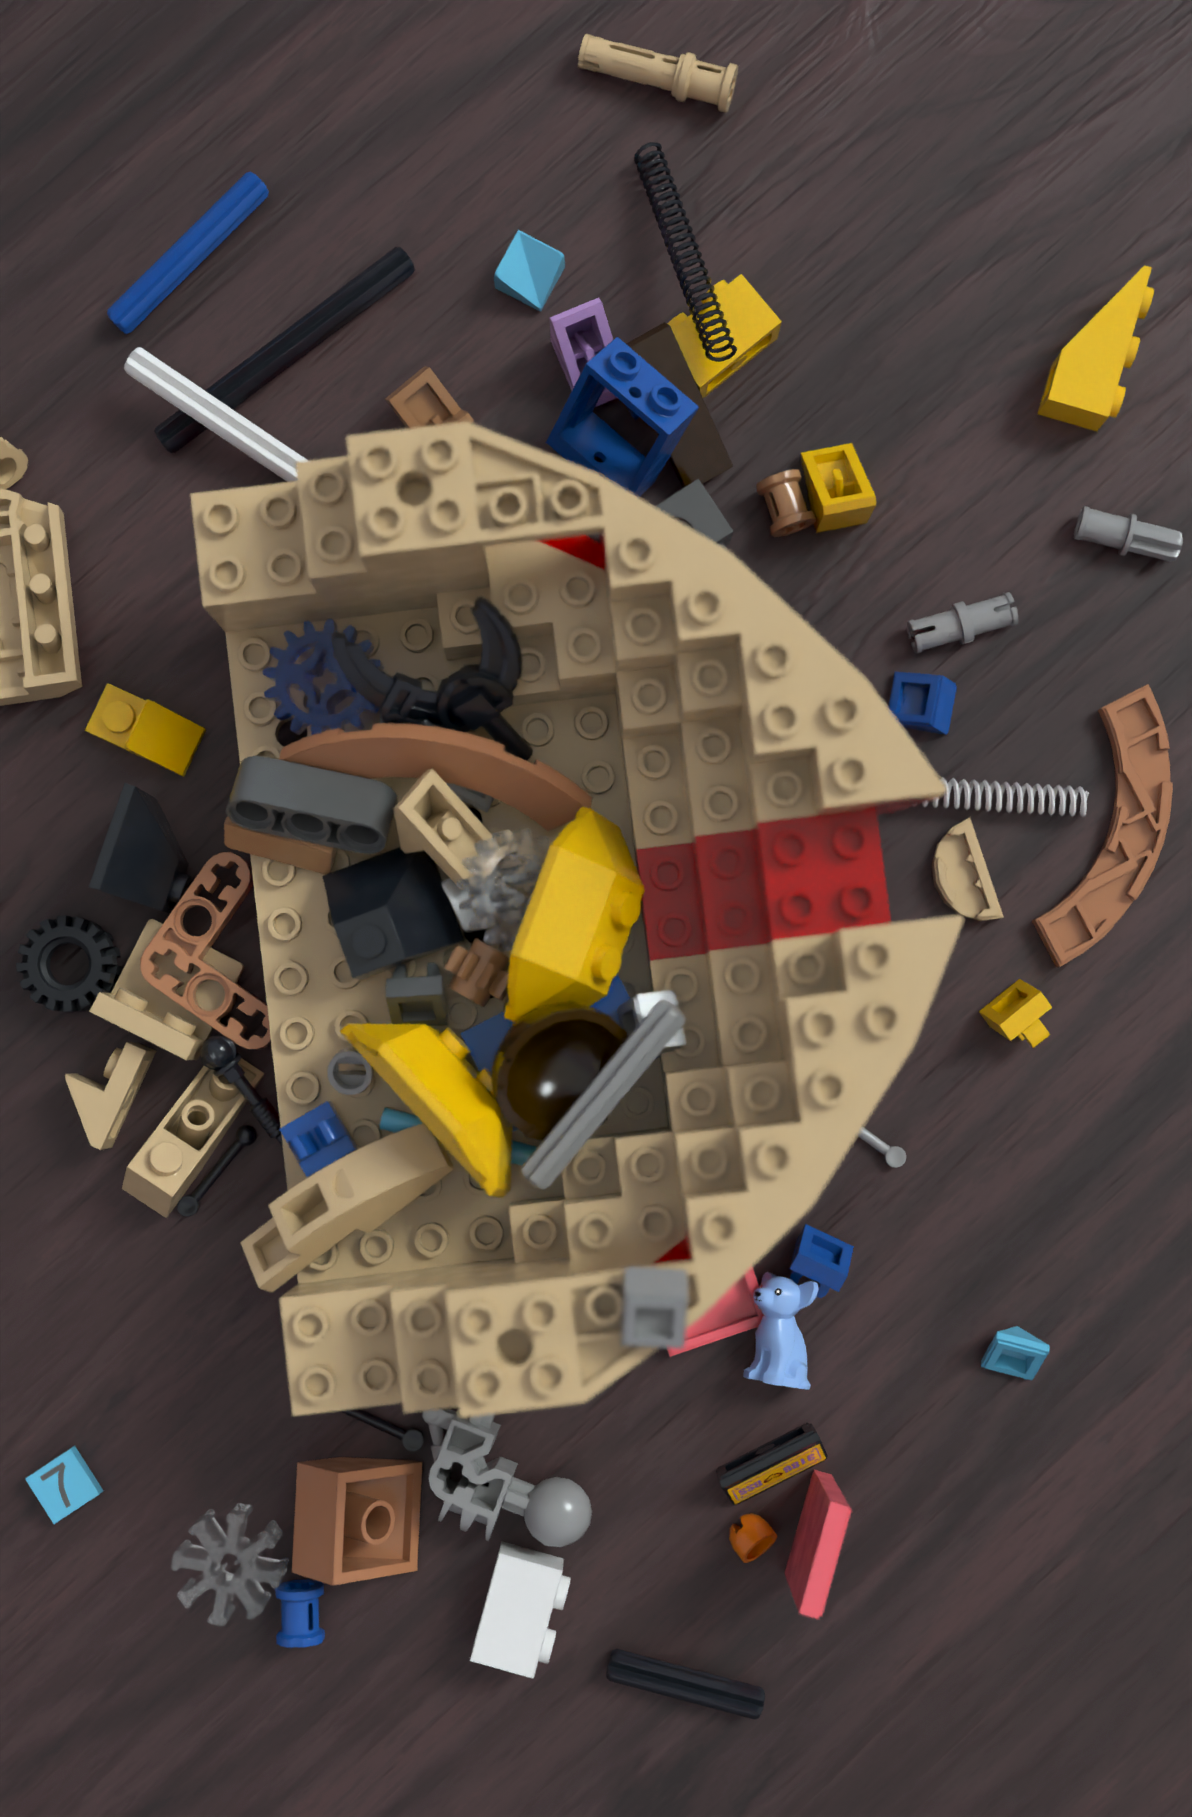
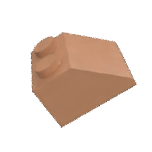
M351 1457L297 1462L292 1573L333 1586L417 1571L422 1462L416 1460Z

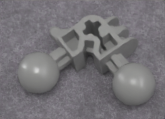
M447 1408L422 1412L424 1421L429 1425L433 1445L430 1447L434 1464L430 1469L429 1483L434 1494L444 1501L438 1518L439 1522L443 1520L448 1510L461 1515L460 1530L467 1532L473 1521L487 1525L485 1539L489 1541L501 1508L523 1516L526 1527L531 1535L545 1546L563 1547L571 1545L583 1537L590 1526L592 1509L589 1497L581 1486L571 1479L560 1477L545 1479L537 1485H533L513 1477L518 1465L516 1462L499 1457L486 1463L483 1456L489 1454L501 1427L500 1424L493 1422L495 1414L460 1418L459 1409L457 1412ZM443 1428L447 1430L446 1436L444 1434ZM454 1462L463 1465V1477L459 1482L450 1479V1467ZM487 1482L489 1483V1486L482 1485Z

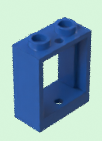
M616 337L585 364L546 443L568 462L600 474L639 498L655 483L699 406L619 337ZM605 388L659 433L646 457L593 412ZM594 457L601 458L603 463L597 462Z

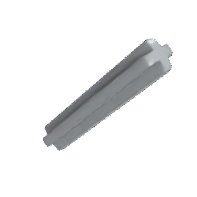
M660 1000L655 1004L522 1165L521 1172L529 1182L541 1189L548 1188L685 1024L686 1018L676 1006L666 1000Z

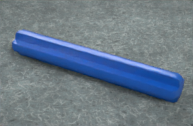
M246 172L107 310V315L112 323L126 334L131 333L268 197L269 192L264 182L254 173Z

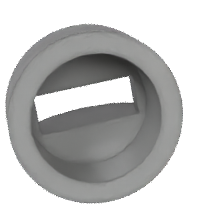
M354 1047L345 1048L336 1053L328 1066L327 1075L330 1084L335 1090L342 1094L355 1095L368 1087L374 1076V1068ZM339 1064H364L366 1071H339Z

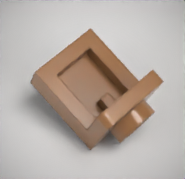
M427 366L420 369L385 398L407 429L461 422L473 423L474 421L467 411L461 410L431 368Z

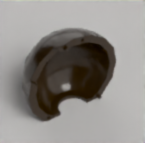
M572 1001L536 1008L513 1023L495 1053L491 1070L493 1093L504 1118L519 1129L525 1137L543 1141L627 1040L628 1034L626 1030L599 1009Z

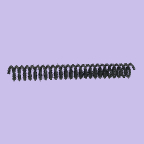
M657 142L646 143L637 150L634 162L643 181L644 189H646V195L649 198V203L658 222L664 244L668 248V255L671 256L670 260L674 265V271L677 273V279L680 281V287L686 298V304L690 307L689 312L693 316V323L696 324L695 328L699 333L700 341H702L706 358L716 362L728 360L735 355L737 347L732 345L734 339L729 336L731 333L730 329L726 328L728 323L723 319L724 312L720 310L721 304L716 302L718 296L713 293L715 288L710 284L711 278L707 276L708 269L704 267L705 261L701 259L702 253L698 251L699 245L695 242L696 237L692 234L693 229L689 226L690 221L685 217L686 210L683 209V202L679 200L680 194L676 192L677 186L673 184L674 178L670 176L671 170L667 167L668 162L664 159L665 154L661 151L662 146ZM651 146L657 147V150L639 156L644 149ZM653 159L647 164H642L644 160ZM663 163V167L654 168ZM647 168H654L649 173L645 172ZM664 171L666 172V175L658 176L652 181L648 180L650 177L657 176ZM667 179L669 180V183L661 184L655 189L651 188L653 185L663 183ZM670 187L672 188V191L665 192L661 194L659 197H655L656 193L664 192L668 190ZM672 196H675V200H669L663 203L662 205H658L659 201H664L671 198ZM678 204V208L670 209L666 213H660L663 209H668ZM679 212L681 213V216L674 217L668 222L664 221L666 217H672ZM682 220L684 221V225H678L671 230H667L669 226L676 225ZM685 229H687L688 231L687 233L680 234L675 238H670L672 234L680 233ZM688 237H690L691 239L690 241L684 242L677 247L673 246L676 242L683 241ZM690 246L694 247L693 250L686 251L681 255L676 254L678 251L685 250ZM694 254L697 255V258L690 259L685 263H679L682 259L689 258ZM696 263H700L699 267H695L687 272H683V269L685 267H690L695 265ZM700 271H703V275L697 276L691 280H685L688 276L695 275ZM702 280H706L705 284L699 285L693 289L689 288L692 284H696L701 282ZM706 288H709L710 290L709 292L701 294L698 297H692L693 294L701 292ZM709 297L713 298L712 301L706 302L702 305H695L698 301L705 300ZM713 305L716 306V309L708 311L704 314H698L703 309H707ZM715 314H719V317L717 319H713L707 323H702V321L705 318H709ZM722 323V326L719 328H715L712 331H705L710 326ZM722 331L726 333L724 336L714 340H708L712 335ZM725 340L729 341V343L723 347L711 349L717 343H721ZM729 348L732 349L730 354L722 357H713L710 352L719 353Z

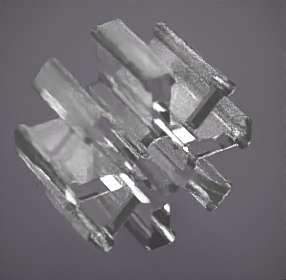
M237 1503L226 1516V1520L229 1522L227 1536L214 1518L215 1511L213 1509L208 1510L189 1529V1533L196 1535L203 1546L193 1545L190 1540H185L173 1554L172 1570L177 1571L181 1567L203 1571V1574L195 1580L189 1578L177 1594L185 1608H190L197 1597L208 1589L212 1588L217 1591L214 1610L208 1617V1623L224 1626L235 1611V1606L232 1604L234 1592L247 1609V1618H255L263 1612L271 1598V1593L265 1592L258 1581L271 1583L273 1588H278L287 1573L289 1562L287 1557L277 1560L257 1556L267 1547L273 1549L281 1538L283 1532L276 1521L271 1520L266 1528L251 1540L244 1537L247 1518L253 1511V1507L248 1504ZM227 1553L237 1557L234 1562L235 1565L242 1564L235 1574L224 1570L227 1563L220 1564Z

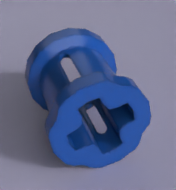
M293 1580L275 1586L276 1598L281 1600L282 1629L276 1634L279 1646L288 1648L310 1647L323 1642L325 1630L319 1627V1597L324 1594V1584L316 1580Z

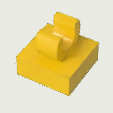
M1018 979L979 1011L990 1028L1010 1041L1018 1036L1022 1041L1026 1039L1029 1045L1034 1048L1050 1035L1039 1018L1049 1011L1052 1006L1041 991L1021 979Z

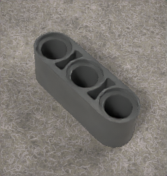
M251 756L241 761L227 804L226 813L233 823L252 831L357 853L373 854L383 850L386 845L394 816L393 808L396 806L398 799L391 787L373 779L264 756Z

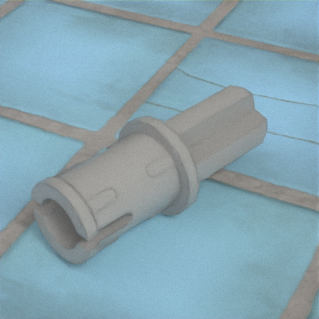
M1083 506L1074 532V539L1116 548L1119 555L1125 556L1127 551L1170 562L1177 559L1183 544L1182 533L1179 531L1137 521V515L1130 514L1126 518L1090 509L1087 506Z

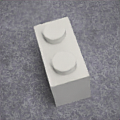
M501 1541L470 1661L533 1679L538 1661L548 1664L556 1636L555 1630L547 1628L553 1608L563 1610L571 1580L570 1577L562 1575L563 1558Z

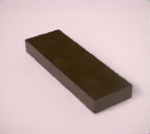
M664 322L626 343L699 406V409L669 457L682 487L688 486L698 478L703 484L734 467L670 325Z

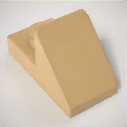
M433 769L426 770L393 808L402 851L406 854L425 850L461 890L473 888L504 850L502 845Z
M126 1042L123 1050L116 1048L104 1070L103 1076L109 1079L106 1086L76 1073L65 1074L67 1085L91 1146L99 1150L113 1147L156 1050L138 1042Z

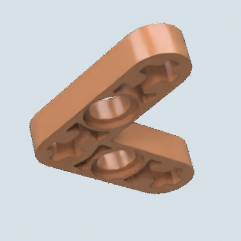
M222 852L212 856L206 862L144 950L140 959V970L143 978L150 985L237 1045L246 1049L261 1050L271 1045L267 1004L202 960L249 894L253 885L251 866L242 857L234 853ZM235 863L239 866L236 876L241 879V882L236 889L227 885L222 890L218 899L227 902V905L221 912L213 902L198 896L203 887L213 894L221 881L215 875L217 869L220 866L229 869ZM195 906L205 907L212 917L210 929L201 936L189 935L183 926L185 913ZM174 951L177 954L174 964L185 973L191 974L194 964L200 968V972L188 981L183 996L177 993L176 990L184 982L168 974L163 975L161 979L156 976L159 966L154 963V960L158 954L169 956ZM207 980L218 981L225 991L223 1004L213 1011L202 1009L196 1000L198 987ZM237 995L245 999L237 1007L243 1013L255 1017L261 1011L265 1015L262 1024L268 1030L264 1037L253 1035L249 1040L246 1039L243 1035L247 1027L234 1017L229 1018L227 1026L220 1022V1019L233 1009Z

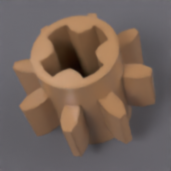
M476 938L469 950L456 945L444 966L445 969L455 974L448 987L482 1007H485L491 995L503 1001L508 992V973L505 970L510 963V957Z

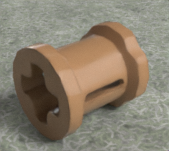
M799 469L786 470L771 475L756 484L758 495L764 496L773 521L769 528L773 537L786 536L811 526L817 520L815 513L808 511L799 486L802 478Z

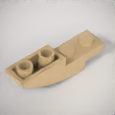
M424 1123L401 1130L372 1142L331 1163L270 1203L268 1206L273 1218L240 1242L258 1288L274 1292L352 1231L359 1229L366 1233H371L451 1172L454 1167L443 1144Z

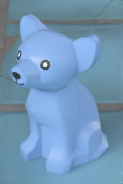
M766 1272L763 1275L761 1285L753 1293V1300L763 1313V1318L755 1332V1360L750 1367L744 1369L743 1377L760 1380L771 1385L810 1389L811 1384L807 1379L806 1346L794 1315L802 1308L810 1306L818 1293V1284L816 1282L808 1281L798 1286L793 1280L786 1277L776 1276L770 1272Z

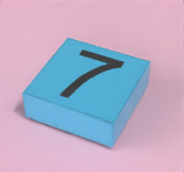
M73 1446L25 1478L53 1524L103 1492L102 1487L76 1446Z

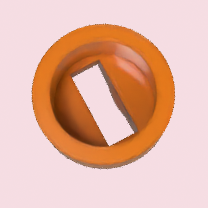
M752 1513L740 1516L742 1528L733 1523L729 1531L730 1543L744 1563L751 1562L760 1557L777 1539V1534L768 1522L759 1515Z

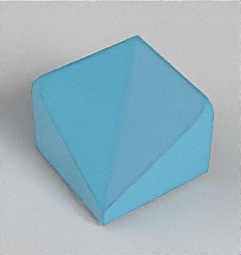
M518 230L494 274L495 288L541 312L565 268V255Z

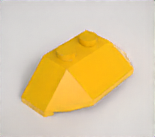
M582 806L576 813L575 820L566 825L550 845L510 954L507 984L509 1001L505 1005L504 1018L514 1023L532 1010L545 1005L572 1001L590 1006L607 996L611 982L620 969L621 955L631 927L639 916L645 888L621 829L618 825L591 808Z
M347 1024L339 1031L490 1197L503 1198L511 1190L513 1125L504 1118L494 1096L491 1072L484 1068L478 1073L465 1059L471 1052L470 1049L452 1030L446 1028L441 1033L439 1030L425 1024Z

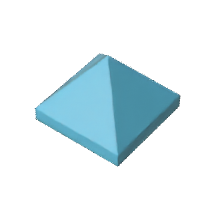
M1018 1326L997 1331L981 1360V1367L1033 1380L1049 1353L1050 1345Z

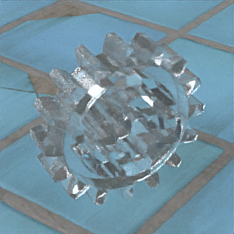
M530 829L512 831V833L510 830L492 833V839L478 841L474 844L479 856L463 859L462 864L471 874L470 878L457 880V886L463 890H468L469 898L459 903L460 910H473L475 916L471 919L468 927L470 930L486 928L484 943L487 945L502 943L503 951H512L548 853L547 849L550 838L546 835L532 838Z

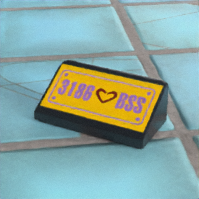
M806 1423L718 1467L716 1473L730 1502L733 1505H737L824 1462L828 1455L812 1423Z

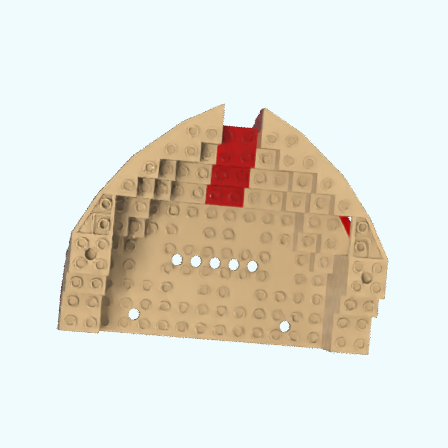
M470 422L346 436L349 456L295 462L297 481L190 494L203 607L226 633L240 764L242 760L251 756H264L279 760L283 748L278 739L279 729L285 722L290 720H299L305 723L308 730L307 737L342 728L344 733L372 730L373 724H380V708L365 699L342 672L334 654L331 633H345L347 641L359 644L367 657L389 676L394 677L398 672L422 681V689L437 691L442 679L459 671L464 665L480 664L482 640L471 608L475 606L474 602L477 598H486L500 610V614L504 615L512 625L514 633L517 634L522 654L521 678L517 679L518 685L513 691V705L500 712V714L532 748L533 754L528 762L533 764L537 759L572 780L593 797L591 809L620 827L645 891L641 900L639 916L631 927L621 955V966L618 975L630 999L637 994L666 990L675 992L679 1010L686 1018L683 1025L686 1045L680 1049H675L673 1052L663 1053L661 1057L652 1062L612 1110L608 1119L598 1127L548 1188L541 1189L533 1185L521 1172L522 1166L511 1163V1190L503 1198L490 1197L444 1146L454 1167L451 1172L371 1233L355 1229L297 1273L298 1284L280 1298L293 1416L403 1403L404 1413L459 1407L460 1418L585 1403L660 1348L621 1346L624 1270L626 1267L686 1270L688 1279L686 1328L699 1320L814 1205L914 1047L962 926L963 915L891 923L877 816L903 810L922 802L935 800L947 793L946 786L869 681L727 549L600 474ZM600 533L601 544L588 537L587 534ZM483 727L467 732L495 741ZM386 777L372 779L391 787L397 795L398 804L419 778ZM494 798L488 812L463 802L467 807H472L480 812L482 824L504 848L494 862L518 909L493 921L495 933L486 944L510 957L550 845L566 825L572 821L547 831L527 815ZM393 816L387 842L383 850L378 853L363 854L338 849L330 873L401 847L395 816ZM250 854L281 1128L326 1101H331L358 1149L394 1134V1132L379 1129L385 1107L413 1115L415 1113L375 1070L368 1087L355 1095H346L335 1090L329 1082L327 1070L330 1061L336 1053L345 1048L353 1047L339 1032L347 1024H392L386 1001V979L392 978L395 967L362 980L354 979L333 926L322 877L326 874ZM437 865L442 881L449 879L448 875ZM455 913L465 941L405 964L408 977L427 976V963H436L438 965L440 974L443 977L448 1003V1025L430 1027L439 1030L441 1033L446 1028H449L464 1042L460 1033L505 1011V1005L509 1001V994L507 992L503 1001L496 997L490 998L485 1007H482L448 987L455 974L444 968L456 945L466 950H469L472 945L465 938L464 929ZM509 965L505 970L506 973H509ZM469 1053L465 1059L480 1073ZM339 1064V1071H366L364 1064ZM520 1130L512 1133L513 1141L536 1147L542 1142L525 1137ZM282 1135L287 1189L290 1190L308 1177L305 1176Z

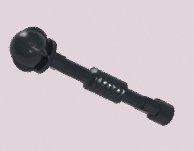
M220 1035L208 1038L203 1043L200 1051V1058L204 1066L215 1070L213 1074L216 1077L224 1075L230 1084L233 1083L250 1104L251 1108L249 1111L262 1128L269 1134L270 1138H276L283 1147L279 1114L267 1098H261L244 1076L245 1072L238 1064L242 1056L239 1053L237 1054L235 1043L229 1038Z

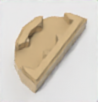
M968 818L950 828L937 844L931 864L934 886L943 902L959 915H963V917L978 921L1004 918L971 819Z

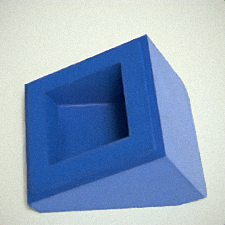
M895 672L888 709L902 727L937 734H948L956 694V684L943 675Z

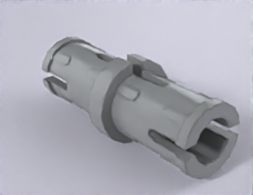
M1007 592L1001 596L967 606L963 601L952 604L949 611L918 620L907 621L909 639H915L911 646L917 654L923 650L958 640L961 644L973 642L975 635L1010 625H1018L1017 607L1010 608L1009 605L1015 601L1011 593Z

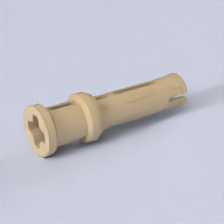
M587 33L583 37L578 57V68L597 71L617 78L672 91L671 95L676 97L677 101L684 102L687 98L711 103L717 105L718 111L727 113L738 74L737 64L730 63L726 68L696 60L694 53L687 52L686 54H681L680 58L620 42L605 40L604 38Z

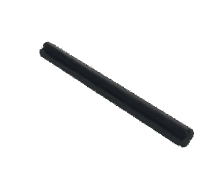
M401 247L393 248L205 391L231 409H234L411 276L415 271L411 258ZM179 409L159 424L154 432L168 452L176 453L205 431L207 427Z

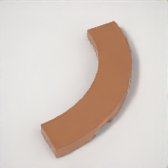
M1149 684L1098 710L1107 730L1114 758L1116 781L1114 810L1103 846L1092 867L1081 882L1052 909L1032 920L1056 968L1083 954L1114 927L1133 901L1141 894L1155 868L1164 844L1170 819L1173 782H1170L1168 754L1170 747L1160 708Z
M380 723L373 724L372 730L344 733L342 728L332 729L302 738L283 747L279 760L368 779L386 777L420 778L426 770L433 769L445 783L459 785L496 798L527 815L547 831L574 820L576 813L582 806L591 808L593 799L572 780L537 759L531 764L524 759L504 752L505 745L499 742L441 727Z

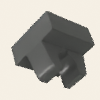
M427 963V976L408 977L406 964L397 965L392 978L386 979V1001L391 1023L425 1024L428 1026L448 1025V1003L443 977L440 974L438 965L436 963Z

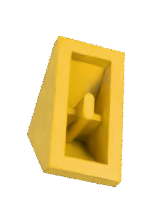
M852 443L802 452L801 462L811 511L815 513L817 519L814 523L816 533L867 523L876 507V496Z

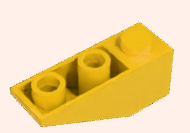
M1144 265L1061 350L1051 365L1037 414L1093 431H1098L1109 416L1117 417L1126 391V387L1118 385L1123 367L1131 368L1140 343L1139 337L1132 336L1137 318L1145 319L1154 295V288L1147 287L1152 267Z

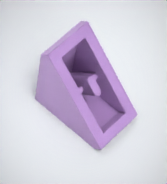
M599 298L549 318L551 343L571 390H573L585 364L613 341L603 304ZM605 388L596 406L617 397Z

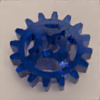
M327 619L323 631L318 632L310 620L304 621L305 635L299 638L289 630L284 632L289 646L285 651L280 648L271 647L269 652L279 661L277 667L263 669V675L275 681L276 686L264 692L265 698L269 701H281L282 703L273 713L276 718L282 721L293 715L294 719L290 730L298 735L305 731L307 726H311V735L324 732L326 729L342 728L345 733L344 725L351 723L360 731L365 728L363 720L359 715L363 710L377 714L379 708L365 699L352 686L337 662L331 641V633H338L337 623L333 619ZM349 625L343 633H345L347 641L355 643L358 631L355 627ZM369 639L359 643L367 657L375 648ZM314 647V653L301 664H294L302 653ZM371 659L379 669H384L381 660ZM325 668H328V671L337 680L335 684H326L324 693H321V690L312 681L314 677H322ZM289 687L302 690L307 695L308 713L302 711L295 704ZM348 696L355 697L346 709L334 714L336 705Z

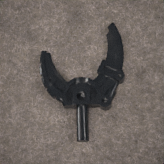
M477 598L474 602L475 606L471 608L482 640L480 664L464 665L459 671L442 679L437 691L422 689V681L398 672L394 677L389 676L367 657L359 644L347 641L345 633H331L334 654L342 672L365 699L380 708L384 723L433 726L465 733L483 727L496 742L505 745V752L526 761L532 756V748L500 714V712L513 705V691L518 685L517 679L521 678L522 654L520 643L508 619L500 614V610L486 598Z

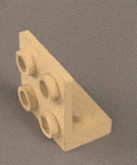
M150 919L146 923L112 992H99L89 1012L185 1060H198L201 1047L210 1037L214 1028L150 985L143 978L140 970V959L144 950L163 925V923L157 920ZM210 948L202 959L236 983L244 970V965L241 962L213 948ZM174 951L169 956L158 954L154 960V963L159 966L156 976L161 979L163 975L168 974L184 982L176 990L177 993L183 996L188 981L200 972V968L194 964L191 974H188L174 964V959L177 956ZM215 980L203 982L196 991L197 1003L206 1011L218 1009L225 999L223 986Z

